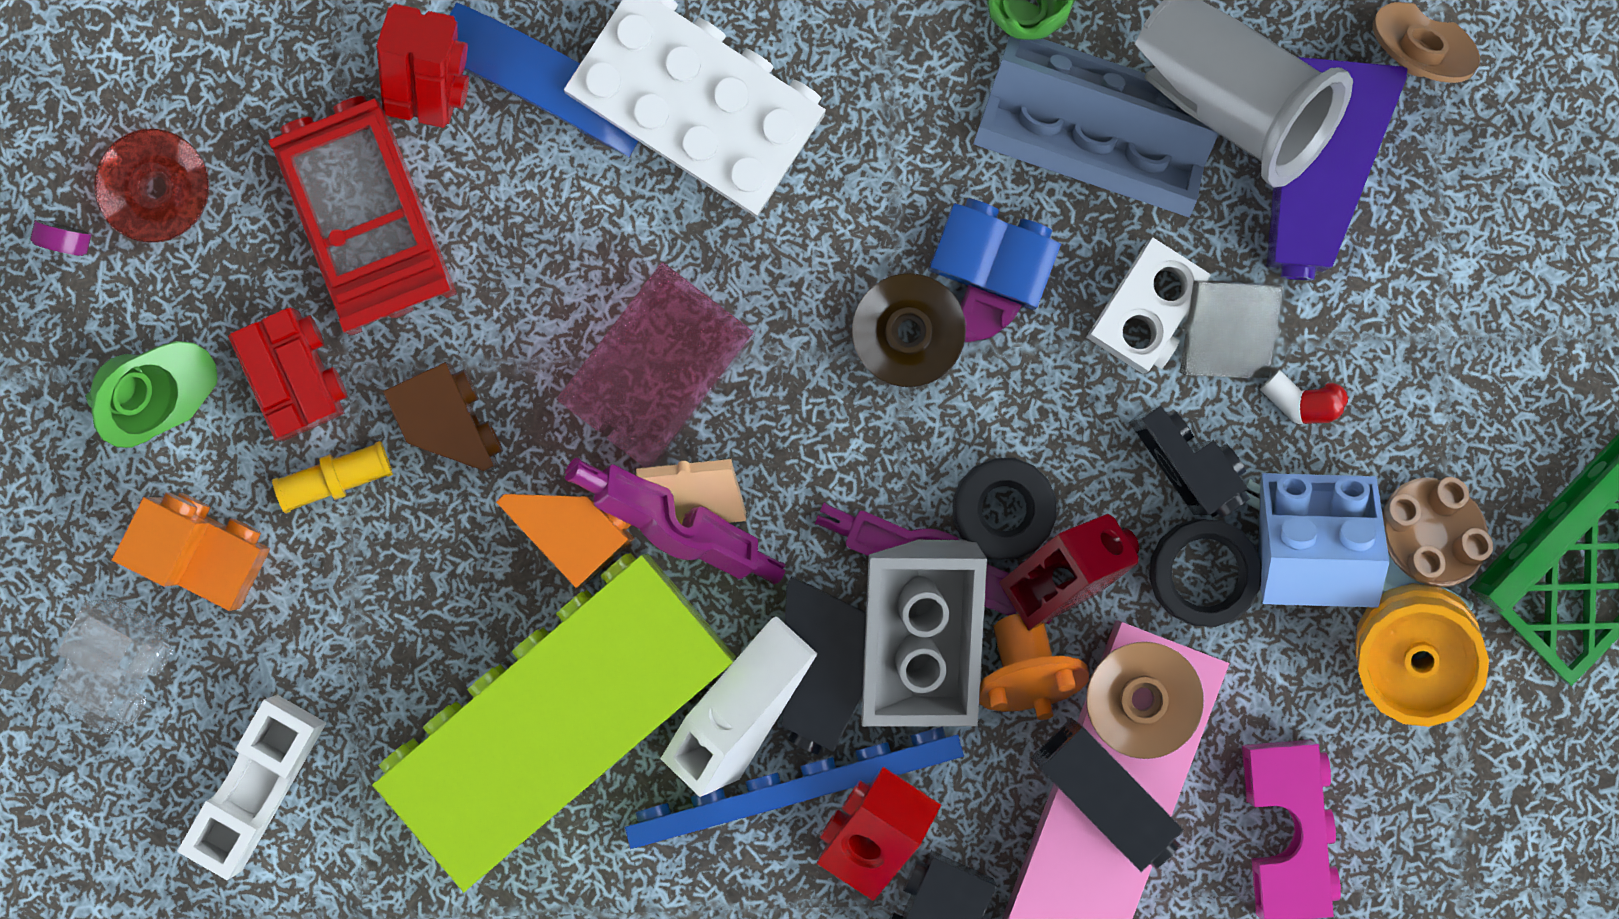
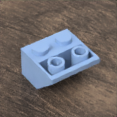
M1262 473L1260 481L1258 555L1262 564L1261 593L1263 604L1379 608L1389 565V554L1376 476Z

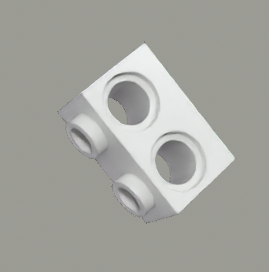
M1155 238L1150 239L1139 253L1086 338L1142 374L1149 372L1153 365L1162 369L1180 340L1172 336L1184 317L1193 321L1208 300L1211 293L1203 287L1211 274ZM1159 271H1170L1179 278L1181 293L1177 300L1167 301L1156 294L1153 282ZM1130 318L1141 319L1150 328L1151 339L1144 349L1132 348L1123 338V326Z

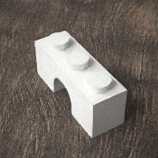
M279 695L264 699L235 751L239 752V755L231 771L215 795L205 801L177 852L226 880L240 873L324 729L326 722Z

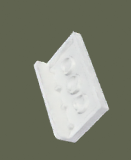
M622 0L564 88L565 94L757 218L816 126L824 118L826 109L818 105L821 97L814 90L793 79L790 85H787L770 74L774 68L773 65L752 50L745 48L743 53L739 54L724 44L723 40L726 35L708 21L697 17L695 22L692 23L675 12L678 4L674 0Z

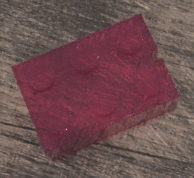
M661 262L556 400L598 432L603 433L610 424L615 429L607 437L609 441L643 467H656L756 336L754 331L664 262Z

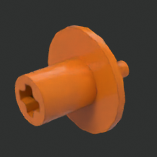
M1018 613L1007 616L994 625L1002 668L986 676L980 682L979 704L986 709L1001 712L1035 708L1038 720L1050 719L1054 716L1051 704L1074 695L1089 682L1088 666L1078 658L1052 656L1045 623L1029 631Z

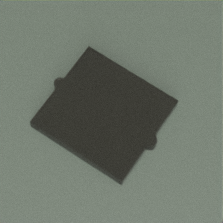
M1194 280L1188 320L1182 324V330L1186 333L1179 373L1193 376L1269 378L1275 338L1281 335V329L1277 326L1284 286L1278 284Z

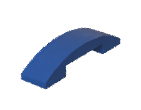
M456 2L450 15L454 16L455 22H457L458 41L468 44L464 71L479 79L487 80L579 129L581 133L630 158L638 140L565 94L564 88L580 66V63L512 27Z

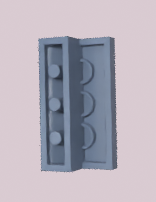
M1009 36L973 144L1190 218L1198 199L1204 166L1218 137V133L1183 111L1144 78L1146 73L1045 39L1020 40Z

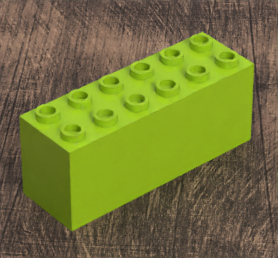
M631 552L622 556L600 575L607 585L594 596L588 590L580 592L556 613L562 623L551 633L545 627L533 632L511 651L518 659L517 662L507 670L501 663L495 668H491L467 689L473 696L469 703L464 707L458 701L454 702L451 706L448 705L422 727L429 735L428 738L421 744L412 738L407 743L402 744L378 765L385 774L372 786L463 893L734 662L736 658L734 653L648 553L641 555L637 559Z

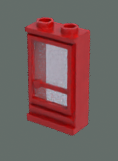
M356 96L336 104L333 107L335 114L316 122L313 121L312 117H303L291 121L280 128L282 135L268 140L339 316L338 320L344 333L352 336L363 332L362 326L388 316L391 318L401 317L414 311L413 306L441 295L445 298L457 295L389 119L385 116L381 103L375 98L367 101L365 96Z

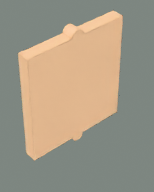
M731 459L697 463L680 461L677 465L636 469V476L666 487L673 493L676 518L681 525L685 514L692 508L700 506L707 508L728 523L746 521V510Z

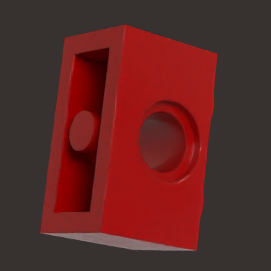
M883 767L869 785L861 780L856 784L841 808L847 814L837 809L819 837L827 845L816 864L874 901L919 848L941 804Z

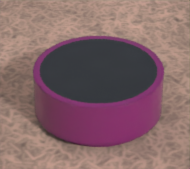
M34 220L30 241H32V244L45 249L84 256V254L88 253L92 234L53 222Z

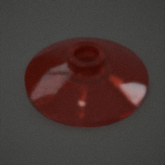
M141 129L122 136L103 154L95 173V198L105 220L122 235L146 243L165 242L187 232L201 217L209 196V175L201 155L188 141L166 130ZM154 178H162L166 184V191L159 198H151L147 193V185Z

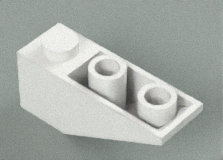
M777 616L772 618L685 717L662 755L661 760L699 797L740 780L814 661L817 653Z

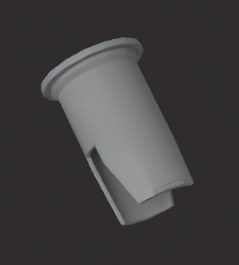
M1163 0L1143 24V28L1135 42L1138 49L1155 66V68L1145 74L1144 78L1183 111L1261 161V177L1273 188L1285 186L1299 177L1318 157L1342 120L1352 94L1353 79L1348 71L1339 67L1330 68L1321 73L1246 24L1202 0Z

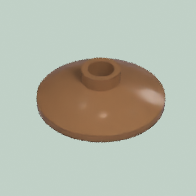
M1407 2L1387 4L1380 8L1374 17L1373 31L1377 41L1397 61L1398 65L1407 68V73L1411 75L1426 77L1440 82L1456 83L1471 78L1479 67L1480 54L1476 44L1455 22L1434 21L1425 16L1416 4Z
M1135 642L1115 649L1097 665L1088 684L1086 704L1088 716L1094 730L1109 747L1129 757L1153 759L1176 751L1191 738L1202 717L1204 695L1196 670L1183 655L1159 643ZM1139 688H1148L1153 696L1151 705L1146 709H1136L1132 703L1133 693Z

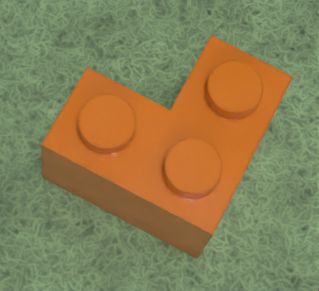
M166 492L164 497H143L112 561L163 587L179 585L228 611L240 609L271 548L257 542L262 534L257 529L233 518H230L227 526L207 516L211 508L209 505L184 493H179L176 496Z

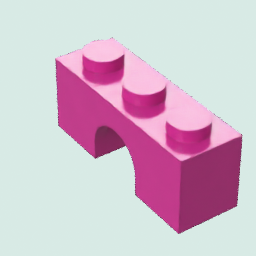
M1311 740L1242 745L1246 802L1254 807H1284L1290 813L1294 823L1293 838L1284 851L1271 857L1251 858L1256 915L1260 919H1317L1334 917L1332 901L1340 900L1341 885L1337 867L1329 866L1328 844H1334L1336 841V827L1332 810L1324 808L1323 787H1328L1331 784L1328 754L1320 752L1319 744Z

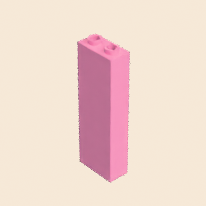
M1116 620L1100 662L1115 649L1135 642H1154L1176 650L1191 663L1202 684L1204 706L1200 723L1191 738L1176 751L1158 758L1138 759L1115 751L1098 736L1090 722L1086 700L1077 722L1172 816L1230 663ZM1139 688L1132 696L1134 707L1140 710L1148 708L1153 700L1152 693L1148 688ZM1053 783L1002 919H1133L1152 866L1149 865L1140 872Z

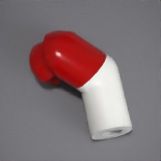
M1281 370L1276 371L1259 389L1292 422L1297 424L1331 423L1342 416L1344 407L1348 403L1347 392L1339 384L1327 383L1325 387L1320 389L1301 391Z

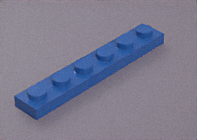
M939 727L910 735L913 747L891 753L889 743L885 742L856 750L858 762L836 768L834 758L831 757L802 765L800 767L803 777L781 783L779 773L777 772L745 781L748 793L726 799L724 789L720 788L702 797L698 795L691 796L693 808L671 814L668 803L637 811L635 813L638 823L625 827L630 849L855 787L860 780L868 784L872 782L883 767L895 775H900L964 757L959 736L957 734L946 737L944 728Z

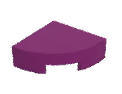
M968 285L960 305L966 323L964 343H971L982 339L986 340V338L989 339L995 334L997 335L999 331L1013 321L1021 305Z

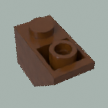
M444 362L383 391L407 444L482 471L490 472L500 467L495 455L503 452L501 443L491 423L486 421L480 424L471 403L478 401L479 397L465 369L456 373L452 364Z

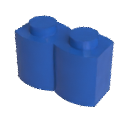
M968 198L965 206L954 203L950 209L928 271L1018 303L1027 309L1035 310L1039 305L1061 243L1050 239L1053 230L1027 219H1020L1018 226L1008 224L997 219L999 209L975 199Z

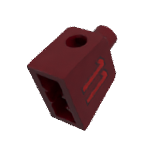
M1107 513L1057 534L1003 578L999 584L1030 631L1093 598L1136 566L1139 562V543L1131 530L1120 527L1116 519ZM1064 568L1070 571L1074 578L1055 586L1052 576L1055 569Z

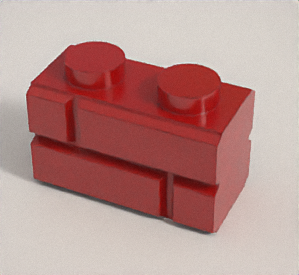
M395 3L388 7L376 44L382 109L385 112V116L411 121L413 117H417L418 123L444 128L450 123L454 108L463 109L466 102L469 76L464 75L463 71L467 59L468 44L458 41L457 22H455L454 16L428 11L423 15L418 8Z
M290 307L228 335L274 440L286 441L345 414L340 401L348 398L347 391L337 370L334 367L325 369L317 349L325 344L321 332L311 315L302 318L299 310Z

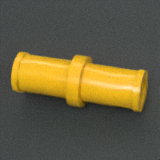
M378 441L374 445L333 459L331 454L319 458L320 464L279 479H272V483L280 507L286 514L293 509L332 496L334 500L346 497V490L385 476H392L393 471L381 441Z

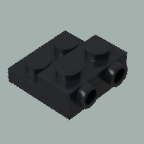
M1159 405L1145 410L1129 421L1131 427L1193 515H1211L1212 518L1219 515L1222 518L1250 499L1245 492L1247 486L1240 478L1246 472V469L1233 449L1228 444L1220 447L1214 440L1199 442L1190 447L1187 442L1194 438L1186 422L1175 409L1167 412Z

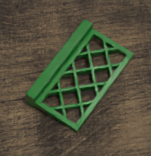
M1619 433L1468 587L1484 604L1490 606L1569 686H1573L1619 638V615L1613 621H1596V590L1619 589V580L1597 581V550L1619 549V541H1598V519L1608 509H1619V501H1617L1619 499ZM1585 534V541L1577 542ZM1568 550H1585L1584 581L1558 582V562ZM1545 575V582H1538ZM1558 590H1583V621H1557ZM1528 591H1545L1544 622H1524L1512 608ZM1595 629H1604L1595 638ZM1557 630H1583V652L1567 666L1556 655ZM1534 631H1544V641Z

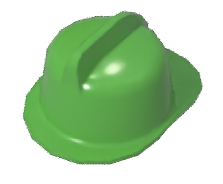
M183 341L163 344L140 355L122 354L111 358L99 368L93 378L90 392L85 395L88 405L92 408L94 428L102 440L115 447L132 448L147 442L153 437L193 417L217 384V368L207 350L195 343Z

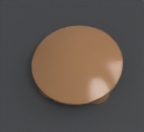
M1446 477L1442 480L1437 478H1418L1408 481L1398 487L1385 503L1382 516L1388 554L1405 574L1418 582L1436 587L1460 584L1472 577L1480 569L1484 560L1489 558L1493 552V541L1488 534L1485 518L1476 502L1469 497V490L1465 483L1458 478Z

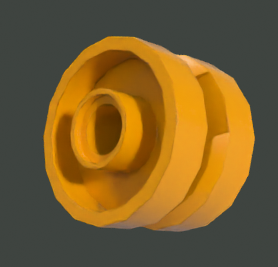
M1411 583L1389 589L1381 595L1379 608L1367 607L1357 624L1355 655L1365 694L1381 713L1402 724L1430 727L1453 721L1475 704L1486 686L1489 658L1476 617L1459 596L1442 587ZM1419 651L1430 653L1426 658L1412 659V656Z

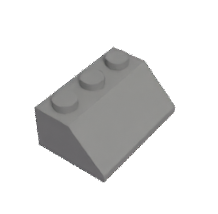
M915 540L869 555L862 726H978L987 558L977 543L966 540Z

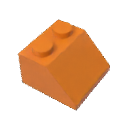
M504 494L496 501L575 588L586 585L635 539L627 531L631 525L598 509L594 505V497Z

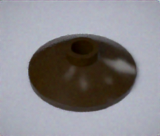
M913 273L893 275L871 287L860 300L852 322L853 344L862 364L878 379L899 387L924 386L943 377L957 362L963 350L966 337L965 317L958 300L952 292L931 277ZM912 321L919 326L920 335L916 341L907 343L899 338L898 328L902 323Z

